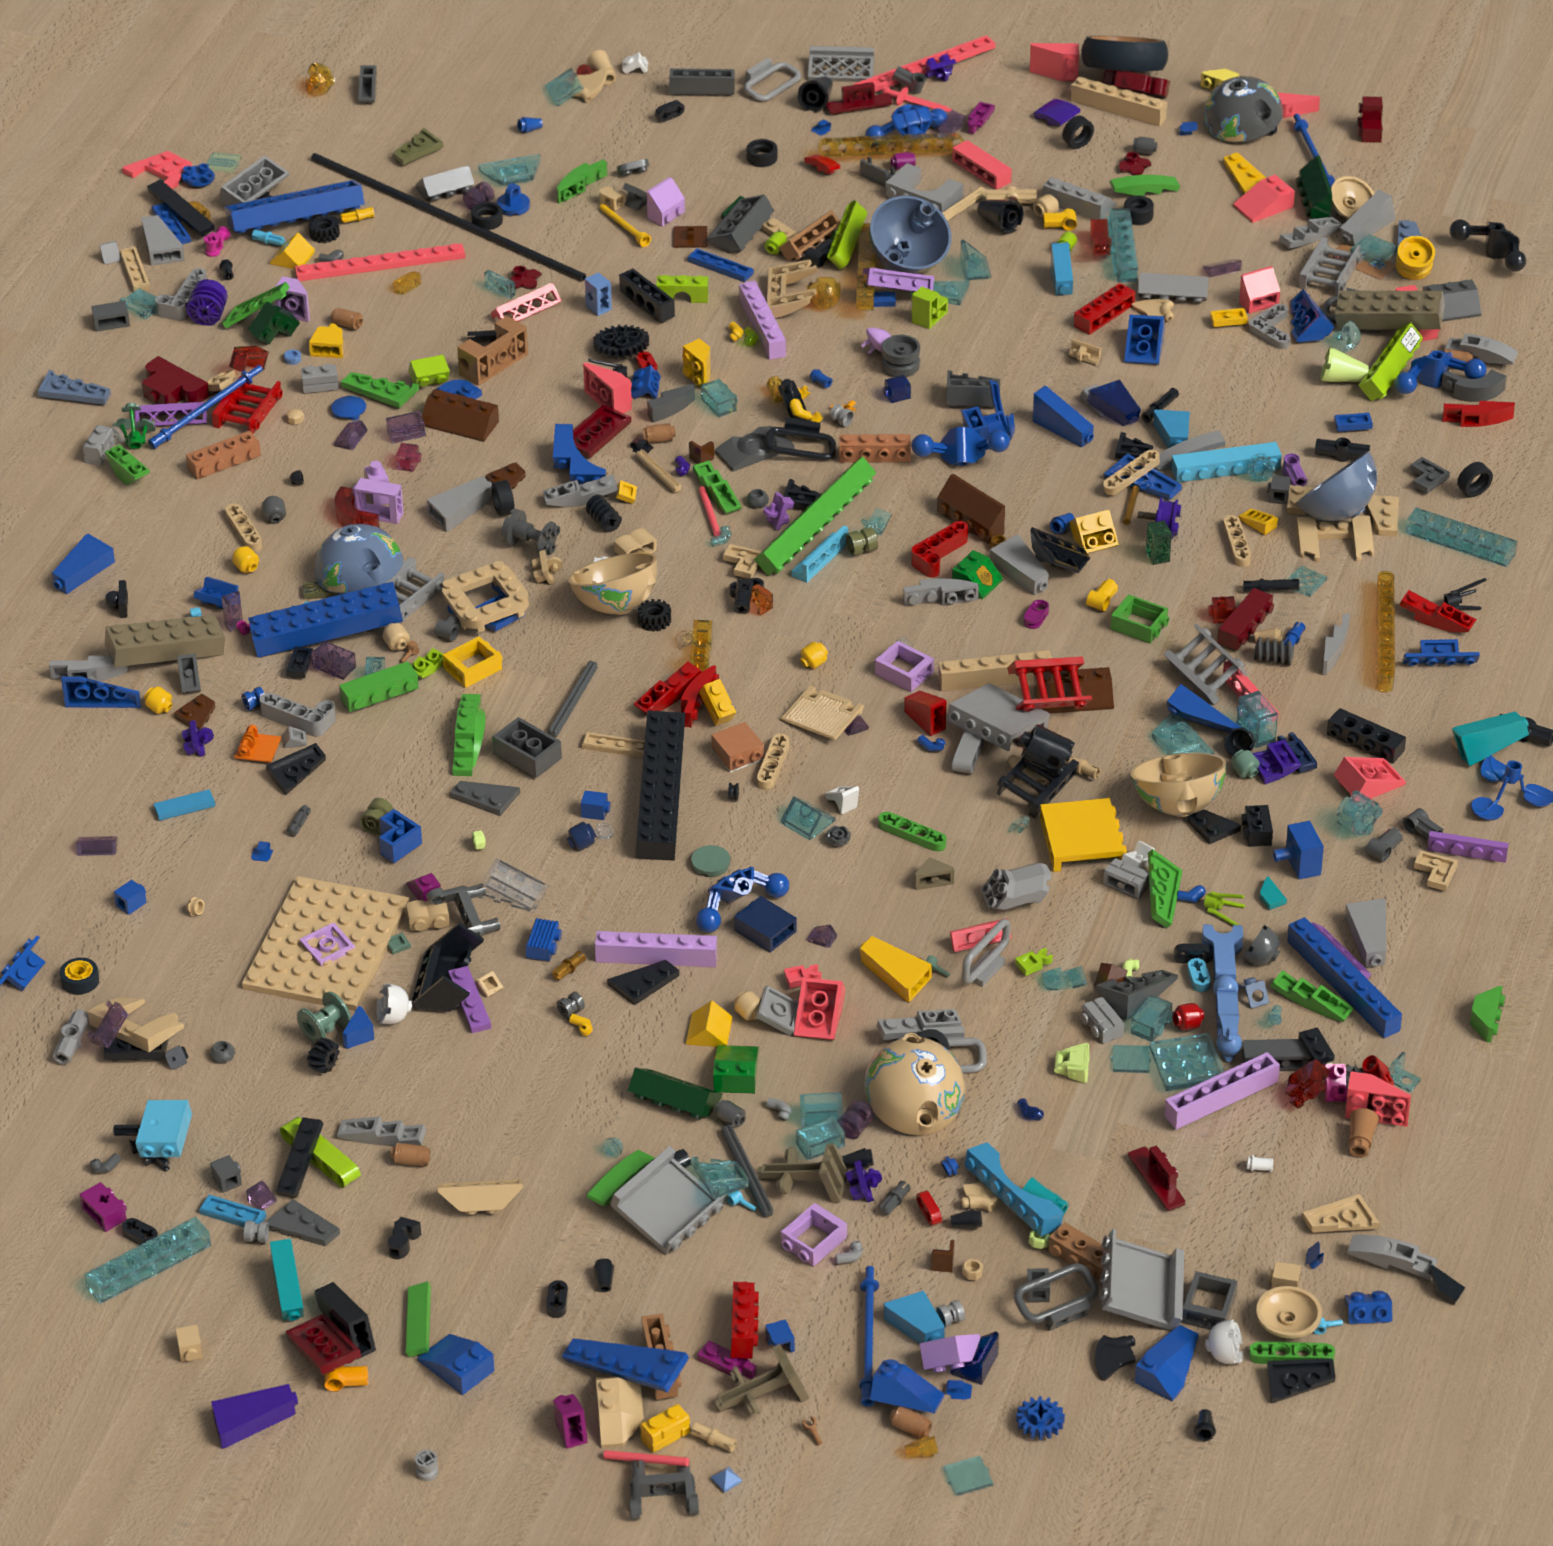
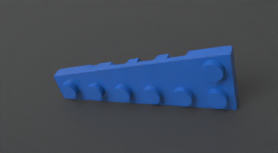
M575 1338L571 1340L562 1354L565 1361L667 1393L689 1359L687 1353L681 1351Z

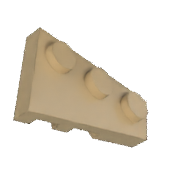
M1373 495L1366 506L1378 535L1397 537L1399 497Z
M1360 1194L1302 1212V1219L1311 1232L1379 1229L1378 1220Z

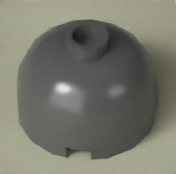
M1264 925L1243 956V959L1257 966L1266 965L1270 960L1274 962L1280 954V951L1277 950L1280 944L1277 934L1271 928Z

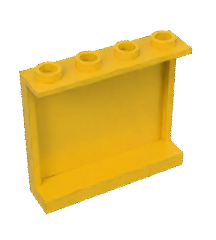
M1110 798L1040 805V821L1053 872L1061 871L1062 862L1118 857L1119 860H1122L1123 854L1127 853L1126 845H1122L1123 834L1119 832V819H1115L1116 809L1115 805H1111Z

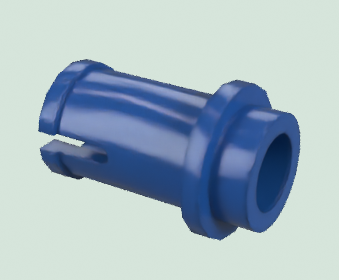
M814 369L810 373L812 382H817L825 388L831 386L832 378L824 375L820 369Z

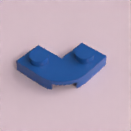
M451 380L436 388L437 390L473 399L482 396L481 389L465 380Z

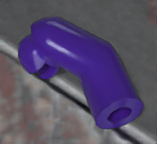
M678 456L675 459V463L679 468L676 467L675 471L679 476H685L690 469V464L682 456Z

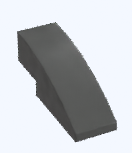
M360 65L358 101L375 102L376 65Z
M694 384L661 392V397L648 400L647 413L651 421L654 423L668 418L690 405L695 400Z

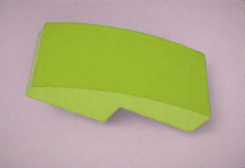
M432 648L424 658L419 656L411 666L418 676L423 679L443 666L444 653Z

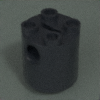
M1036 724L1031 732L1024 731L1018 745L1024 747L1020 759L1060 777L1065 761L1068 762L1073 753L1072 749L1075 742Z

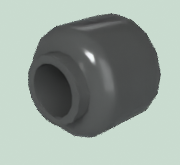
M269 496L262 502V513L266 521L279 523L286 517L283 499L277 496Z

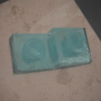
M1082 966L1062 972L1061 967L1041 973L1046 990H1066L1088 985Z

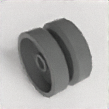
M901 334L893 335L883 341L882 368L887 374L895 377H908L919 370L920 344L917 339Z

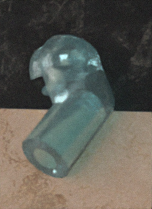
M1274 1005L1268 1014L1267 1021L1270 1025H1279L1282 1018L1280 1014L1282 1008L1280 1006Z

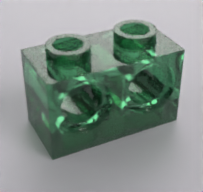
M1165 520L1147 523L1145 552L1152 565L1170 562L1172 533Z

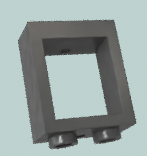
M1195 1271L1183 1306L1182 1323L1211 1330L1217 1323L1229 1320L1237 1295L1238 1281ZM1197 1289L1226 1295L1227 1298L1223 1310L1194 1305L1193 1301Z

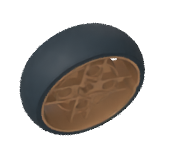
M1087 36L1081 49V56L1085 66L1108 70L1161 71L1166 66L1169 56L1164 40L1142 37Z

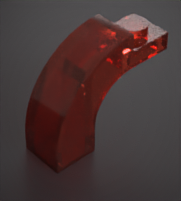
M1091 219L1089 225L1092 256H1110L1112 238L1108 236V219Z
M340 486L335 495L336 517L340 525L368 524L380 528L379 515L356 509L354 507L355 495H353V489Z

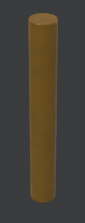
M1133 486L1123 519V523L1126 525L1130 524L1139 492L1138 486Z

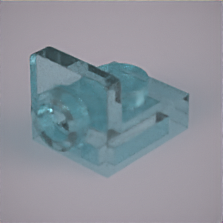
M366 657L365 676L386 669L385 657Z

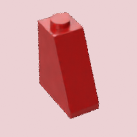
M920 690L904 697V712L930 737L946 730L947 701L944 698Z

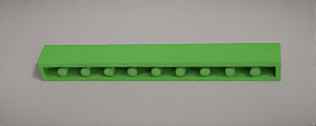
M862 456L848 467L754 559L767 576L773 572L779 573L784 568V563L788 564L794 559V553L798 554L805 548L803 546L804 543L807 545L814 539V533L816 535L824 529L823 525L829 524L834 519V514L838 515L844 510L843 505L847 506L854 500L853 495L856 497L864 490L862 488L863 485L866 487L873 481L872 477L876 474V471Z

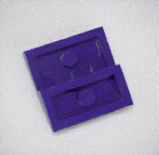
M1052 99L1033 112L1035 119H1047L1048 125L1061 126L1080 113L1081 110L1067 101Z
M1285 740L1267 744V750L1253 753L1260 762L1257 774L1264 784L1279 780L1301 767V763Z

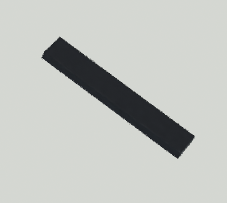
M159 179L147 186V190L201 237L215 229L211 221L163 180Z

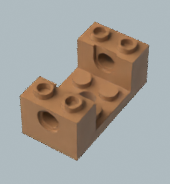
M505 316L495 323L497 338L491 344L483 347L469 339L457 347L459 375L480 386L527 356V327L509 316Z

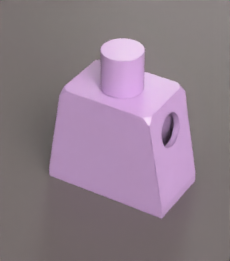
M372 461L370 466L364 468L365 479L389 483L388 476L379 461ZM368 493L372 504L380 506L389 504V497Z

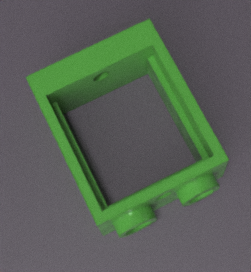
M1129 594L1111 615V630L1150 644L1155 637L1158 638L1163 627H1166L1169 623L1168 608ZM1133 613L1155 622L1149 627L1128 618Z

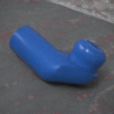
M921 735L917 739V742L927 751L940 752L946 744L942 738H937L935 742H931L924 735Z

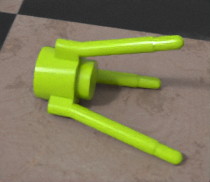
M1208 892L1204 900V907L1208 908L1207 912L1218 916L1231 925H1239L1216 910H1221L1223 904L1245 908L1244 904L1224 900V898L1243 899L1244 895Z

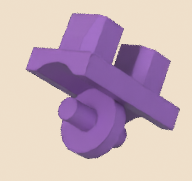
M779 492L774 494L770 506L764 507L763 513L767 516L766 520L774 525L775 530H780L782 524H788L789 515L786 513V509L793 508L794 501L790 497H783Z

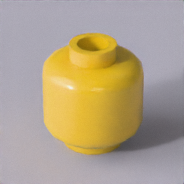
M243 546L234 551L232 562L240 572L250 573L257 569L259 557L250 547Z
M812 641L801 649L800 662L805 668L809 666L811 669H816L826 662L828 651L821 642Z
M160 686L151 687L144 695L145 706L156 714L167 713L173 706V703H171L172 695Z

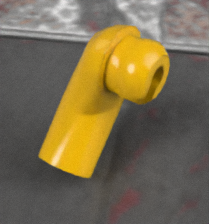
M735 322L729 324V329L732 331L729 337L733 341H737L738 338L743 336V329Z

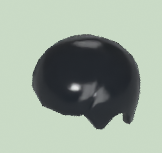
M1244 727L1233 729L1224 739V748L1231 756L1239 750L1252 751L1255 746L1254 735Z

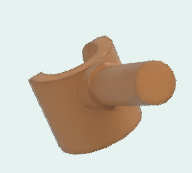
M411 640L406 646L408 652L400 660L401 663L406 662L412 654L417 655L419 653L418 644L415 641Z
M810 1416L813 1422L812 1426H808L803 1419L802 1427L805 1430H810L817 1445H821L823 1442L815 1427L816 1418Z

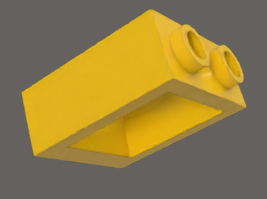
M478 636L443 654L444 670L466 688L502 670L503 659L499 651H496L487 641ZM478 653L486 658L469 668L461 663Z

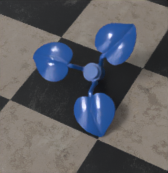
M1490 755L1482 763L1481 776L1487 781H1500L1503 784L1494 802L1486 797H1478L1472 801L1471 809L1475 815L1486 820L1500 818L1503 815L1504 808L1497 803L1506 784H1515L1518 780L1520 781L1521 791L1524 792V800L1531 805L1542 807L1553 802V792L1536 784H1527L1524 787V775L1521 774L1522 764L1520 762L1511 760L1505 765Z

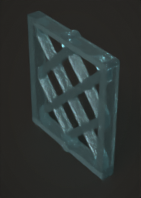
M1301 566L1288 578L1297 579L1298 577H1303V580H1299V583H1305L1306 586H1299V591H1295L1308 597L1327 580V576L1304 566ZM1312 576V579L1306 580V577ZM1308 582H1314L1315 585H1308Z

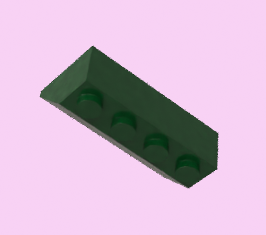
M1318 155L1299 170V177H1296V187H1299L1302 206L1305 207V215L1308 216L1309 220L1331 216L1332 191L1321 157Z
M638 1067L634 1068L628 1088L629 1092L634 1093L633 1097L645 1100L647 1097L652 1099V1103L664 1107V1104L671 1106V1110L682 1113L683 1110L690 1112L689 1116L701 1119L702 1116L709 1117L723 1093L652 1069Z

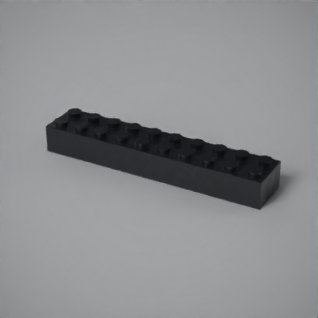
M647 710L636 858L675 861L685 713Z

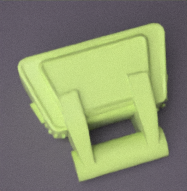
M1089 1043L1057 1051L1054 1072L1070 1079L1087 1083L1090 1059Z

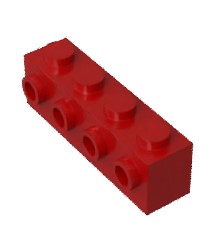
M1118 283L1074 313V327L1088 335L1092 334L1131 308L1132 303L1135 302V291Z
M733 1281L731 1358L753 1359V1347H758V1319L754 1318H758L759 1291H755V1282Z

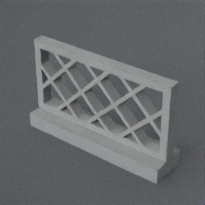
M810 46L808 81L823 76L829 77L832 81L860 82L873 77L874 48ZM824 65H826L827 67H829V68H828L827 70H825V71H824L823 69H821V67H823ZM843 66L845 69L839 71L837 68ZM856 66H858V67L861 68V69H860L859 71H857V72L853 69V68H855ZM815 71L821 73L819 75H812ZM834 71L836 75H829V73ZM851 72L853 75L846 76L845 73ZM866 72L869 76H862L861 74Z

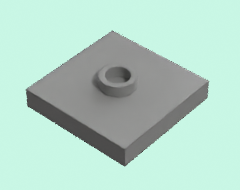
M766 985L763 988L755 1018L791 1036L795 1029L799 1002Z

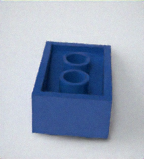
M1129 314L1124 363L1159 365L1165 332L1164 316Z
M448 1334L432 1346L429 1352L423 1353L417 1358L421 1364L461 1395L467 1393L495 1371L494 1356L491 1351L479 1342Z
M888 1359L882 1361L873 1375L870 1400L935 1414L945 1394L905 1364Z

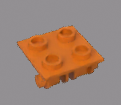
M251 724L247 727L246 732H244L234 758L271 763L282 736L258 734L257 726Z

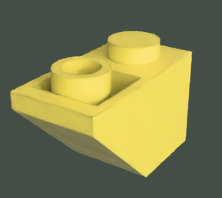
M1227 69L1203 71L1201 73L1200 87L1213 90L1223 81L1239 76V73Z

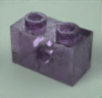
M323 641L311 653L313 668L342 680L356 668L354 652L329 642Z

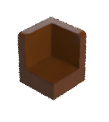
M690 441L689 459L697 464L712 461L714 459V443L710 441L699 446L694 441Z
M1101 963L1094 986L1112 979L1117 980V982L1125 981L1128 970L1113 964Z
M950 1240L949 1250L933 1249L931 1271L953 1273L955 1240Z

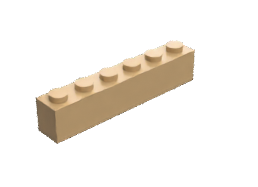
M1077 77L1071 85L1072 102L1160 126L1166 119L1167 101L1138 94L1084 77Z
M1050 650L938 662V681L941 691L978 688L988 683L994 686L1020 683L1019 677L1016 674H1008L1007 667L1016 660L1052 658ZM1033 673L1026 674L1027 682L1034 681Z

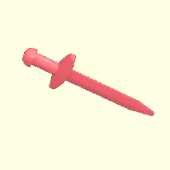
M885 87L882 90V94L889 93L891 97L897 98L896 105L898 106L904 101H909L932 109L940 108L945 112H954L953 109L944 105L908 95L907 87L903 88L900 92L891 90L889 87Z

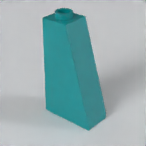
M1514 711L1452 728L1460 758L1467 765L1472 766L1528 736L1527 727L1529 724L1524 716L1521 717Z
M291 1238L270 1242L271 1262L282 1320L296 1321L304 1317V1308Z

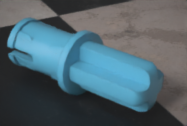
M254 230L252 236H255L252 237L253 240L265 242L266 245L270 243L282 246L285 242L284 237L274 235L270 231Z

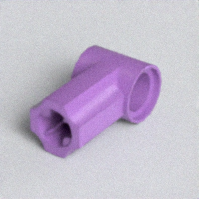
M1293 453L1286 454L1283 461V474L1291 477V485H1306L1307 478L1300 466V457Z

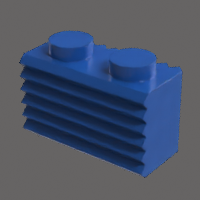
M535 919L525 946L526 958L550 961L551 956L555 955L557 951L556 942L560 941L562 937V930L559 929L558 921Z

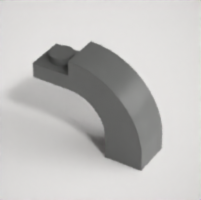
M1491 369L1481 378L1467 379L1446 371L1443 373L1441 388L1452 392L1453 398L1461 401H1487L1499 396L1505 390L1507 376Z

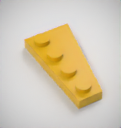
M1238 152L1223 158L1224 165L1229 173L1233 174L1234 181L1240 185L1241 192H1248L1260 180L1266 178Z

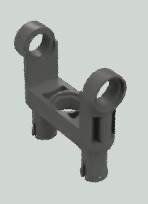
M483 883L471 887L459 886L448 890L436 888L426 894L430 904L439 905L455 901L464 925L481 937L485 933L500 930V922L496 923L499 921L498 918L481 922L472 903V898L486 895V889L482 888L484 887Z
M637 1460L631 1463L632 1478L629 1482L631 1520L640 1519V1515H642L641 1497L685 1494L687 1512L689 1511L690 1515L699 1514L698 1494H696L694 1475L690 1472V1460L687 1467L676 1466L677 1473L645 1475V1462L639 1460V1468H637ZM662 1483L667 1484L665 1486H657Z

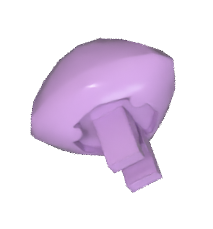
M867 328L866 334L868 338L861 346L864 348L865 345H870L871 348L867 351L869 354L875 349L882 352L883 341L891 337V334L883 329Z

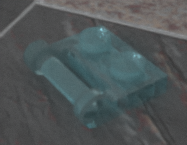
M140 288L128 297H122L119 300L125 301L128 309L140 314L144 319L156 313V296Z

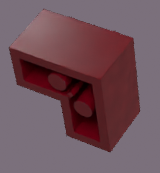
M1362 96V103H1359L1358 113H1361V116L1357 117L1358 136H1361L1362 143H1381L1382 97Z

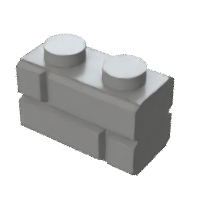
M324 364L323 366H306L301 368L304 393L339 390L336 365Z
M100 425L95 427L83 446L86 463L102 465L106 458L105 451L111 449L115 444L111 427Z
M1115 858L1104 871L1103 884L1139 899L1149 887V872L1143 868L1135 867L1127 861Z
M1103 997L1083 1004L1082 1014L1080 1015L1081 1021L1084 1025H1088L1091 1028L1092 1035L1095 1038H1099L1105 1044L1112 1041V1039L1115 1040L1124 1035V1022Z

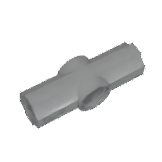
M77 1009L75 1012H72L68 1023L61 1029L62 1036L53 1053V1060L61 1065L71 1062L75 1051L82 1045L81 1038L89 1023L88 1014L84 1010Z

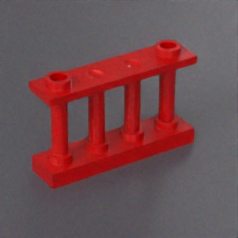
M277 381L272 389L247 383L241 385L224 397L212 412L213 427L220 429L228 421L248 426V431L254 434L277 401L282 398L283 390L281 389L280 381ZM253 391L266 394V397L263 399L246 395V393ZM241 401L258 404L259 406L255 409L238 404ZM236 411L249 414L251 417L246 419L230 414Z
M1083 656L1016 660L1007 667L1008 674H1016L1019 677L1023 701L1016 706V710L1030 712L1042 708L1085 707L1092 700V696H1082L1077 671L1084 664ZM1061 671L1070 673L1075 697H1065L1060 675ZM1044 672L1053 674L1058 698H1048L1043 677ZM1027 673H1033L1036 676L1040 699L1031 700L1026 678Z

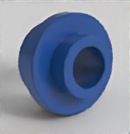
M948 1156L944 1157L945 1160L941 1161V1165L948 1176L957 1175L959 1166L954 1158L950 1159Z

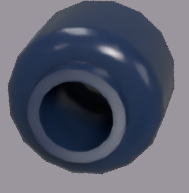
M580 822L568 830L569 837L566 839L571 848L576 847L577 850L582 851L595 843L594 838L597 836L590 823Z

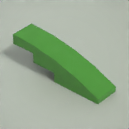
M1164 175L1126 176L1111 179L1109 182L1114 192L1135 196H1144L1146 192L1161 194L1163 189L1178 192L1180 188L1175 177Z
M710 461L693 465L692 470L699 482L706 488L707 494L724 514L742 508L727 480H723L719 471L714 470Z
M1283 970L1270 985V987L1299 1005L1340 1022H1344L1354 1009L1323 985L1316 988L1302 977L1297 981Z
M636 1150L614 1166L587 1194V1198L602 1206L611 1203L614 1193L645 1168L654 1157Z

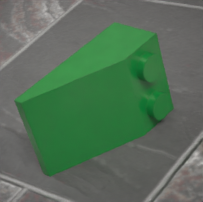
M718 1045L713 1072L714 1091L755 1094L759 1046Z

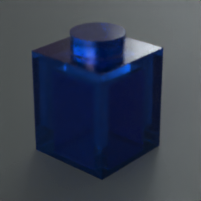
M905 375L885 379L883 394L889 399L891 404L911 399V384Z

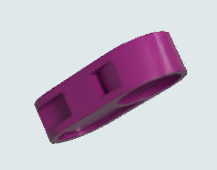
M1041 599L1032 602L1024 614V626L1029 629L1039 628L1049 614V603Z

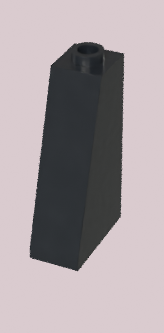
M334 1282L314 1290L318 1308L322 1314H325L360 1349L362 1357L376 1351L368 1315Z

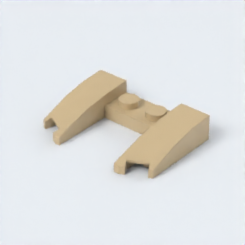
M810 259L769 268L767 304L774 318L785 316L810 303L812 296L817 294L816 288L786 294V285L818 272L816 265L810 267L812 264Z
M1356 516L1353 519L1351 518V522H1316L1313 517H1297L1296 532L1301 558L1304 557L1306 552L1315 555V562H1320L1318 539H1352L1356 561H1361V554L1368 551L1371 556H1374L1370 516Z
M119 997L103 1002L88 1011L89 1025L147 1052L152 1051L184 1028V1024L177 1021L178 1015L176 1013L159 1017L143 1026L125 1019L124 1017L145 1004L144 998Z

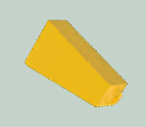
M874 936L863 942L860 947L861 962L908 1003L932 979V966L930 963Z

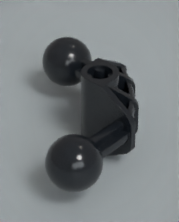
M1458 219L1450 225V235L1457 241H1464L1470 235H1486V255L1492 259L1505 258L1504 263L1508 270L1518 272L1525 267L1526 256L1523 252L1519 251L1520 239L1511 231L1506 230L1504 224L1487 221L1486 226L1470 225L1466 220Z

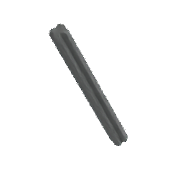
M589 661L549 727V735L557 737L596 672L598 668L597 662Z
M730 1124L724 1125L722 1127V1134L764 1217L772 1216L773 1207L733 1126Z

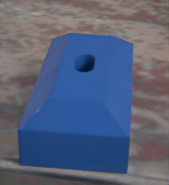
M895 291L861 292V307H896Z

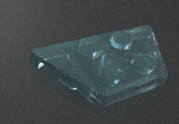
M540 154L479 164L478 170L501 186L534 180L541 158Z
M1170 713L1152 732V739L1167 755L1179 753L1214 754L1213 750L1179 715L1174 716Z
M692 1157L691 1159L692 1167L713 1199L749 1186V1179L737 1161L711 1159L710 1163H703L698 1161V1157Z

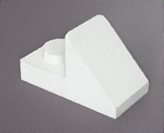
M839 786L824 793L827 800L837 803L841 814L855 809L858 805V786Z

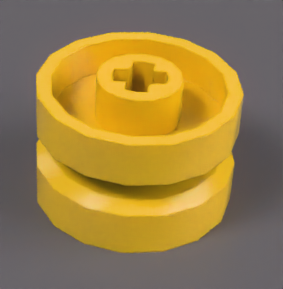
M1410 236L1401 241L1395 261L1398 273L1410 280H1420L1428 276L1433 268L1435 248L1432 242L1421 236Z

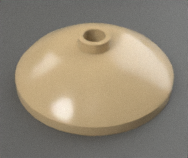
M1353 176L1341 177L1331 186L1332 205L1346 219L1355 214L1374 195L1373 190L1367 183Z
M1280 1286L1268 1290L1260 1297L1256 1307V1315L1261 1326L1271 1334L1283 1338H1300L1309 1335L1317 1329L1322 1319V1308L1317 1298L1310 1292L1294 1286Z

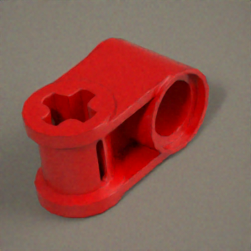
M1374 1055L1364 1059L1362 1063L1364 1073L1372 1074L1394 1086L1389 1068L1385 1063Z

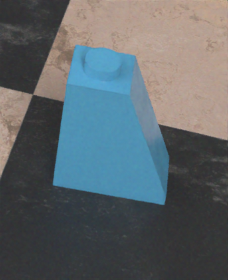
M1069 243L1051 244V276L1055 295L1073 294Z
M1154 409L1153 426L1167 448L1188 440L1189 411Z
M924 1291L884 1303L885 1321L918 1344L945 1338V1326Z

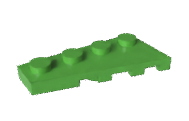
M284 282L236 305L222 324L225 328H228L261 309L267 301L272 303L277 299H283L287 295L286 292L290 286L287 282Z
M353 372L349 373L341 381V387L397 408L403 406L419 390V384L413 383L410 386L405 385L403 381H397V383L388 382L387 378L372 379L370 375Z
M1152 849L1148 852L1151 917L1165 928H1168L1172 925L1183 870Z

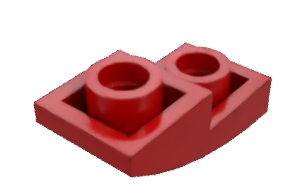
M815 154L804 157L805 164H812V167H817V171H824V174H832L834 170L841 169V166L836 161L823 155Z

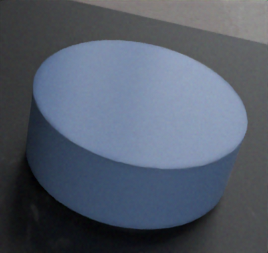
M295 349L286 351L284 353V362L289 365L300 363L301 353Z

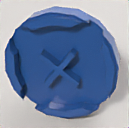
M515 183L509 184L505 194L497 199V204L501 206L503 214L507 216H513V214L522 215L530 209L529 197L521 193L520 186Z

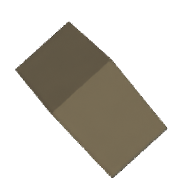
M931 857L915 873V890L954 884V867Z

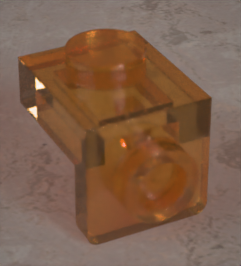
M759 584L753 586V602L757 604V614L761 616L773 608V593Z

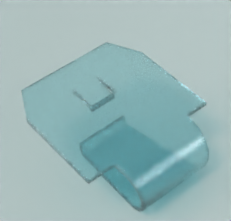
M1024 815L1012 822L1008 832L1015 830L1020 824H1025L1019 830V833L1027 828L1030 818Z

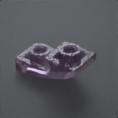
M951 110L940 124L937 133L952 139L956 131L960 130L967 116Z

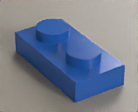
M1369 412L1334 415L1337 432L1372 429L1373 427Z

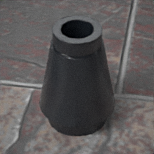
M863 1148L842 1156L846 1168H855L854 1162L859 1160L863 1168H869V1166L874 1165L871 1149Z
M973 1208L951 1215L952 1228L977 1229V1227H982L981 1210Z
M603 1258L595 1262L593 1271L599 1291L609 1292L612 1286L614 1265L611 1260Z
M1202 1409L1199 1411L1194 1434L1201 1441H1209L1215 1435L1216 1429L1212 1412L1208 1409Z

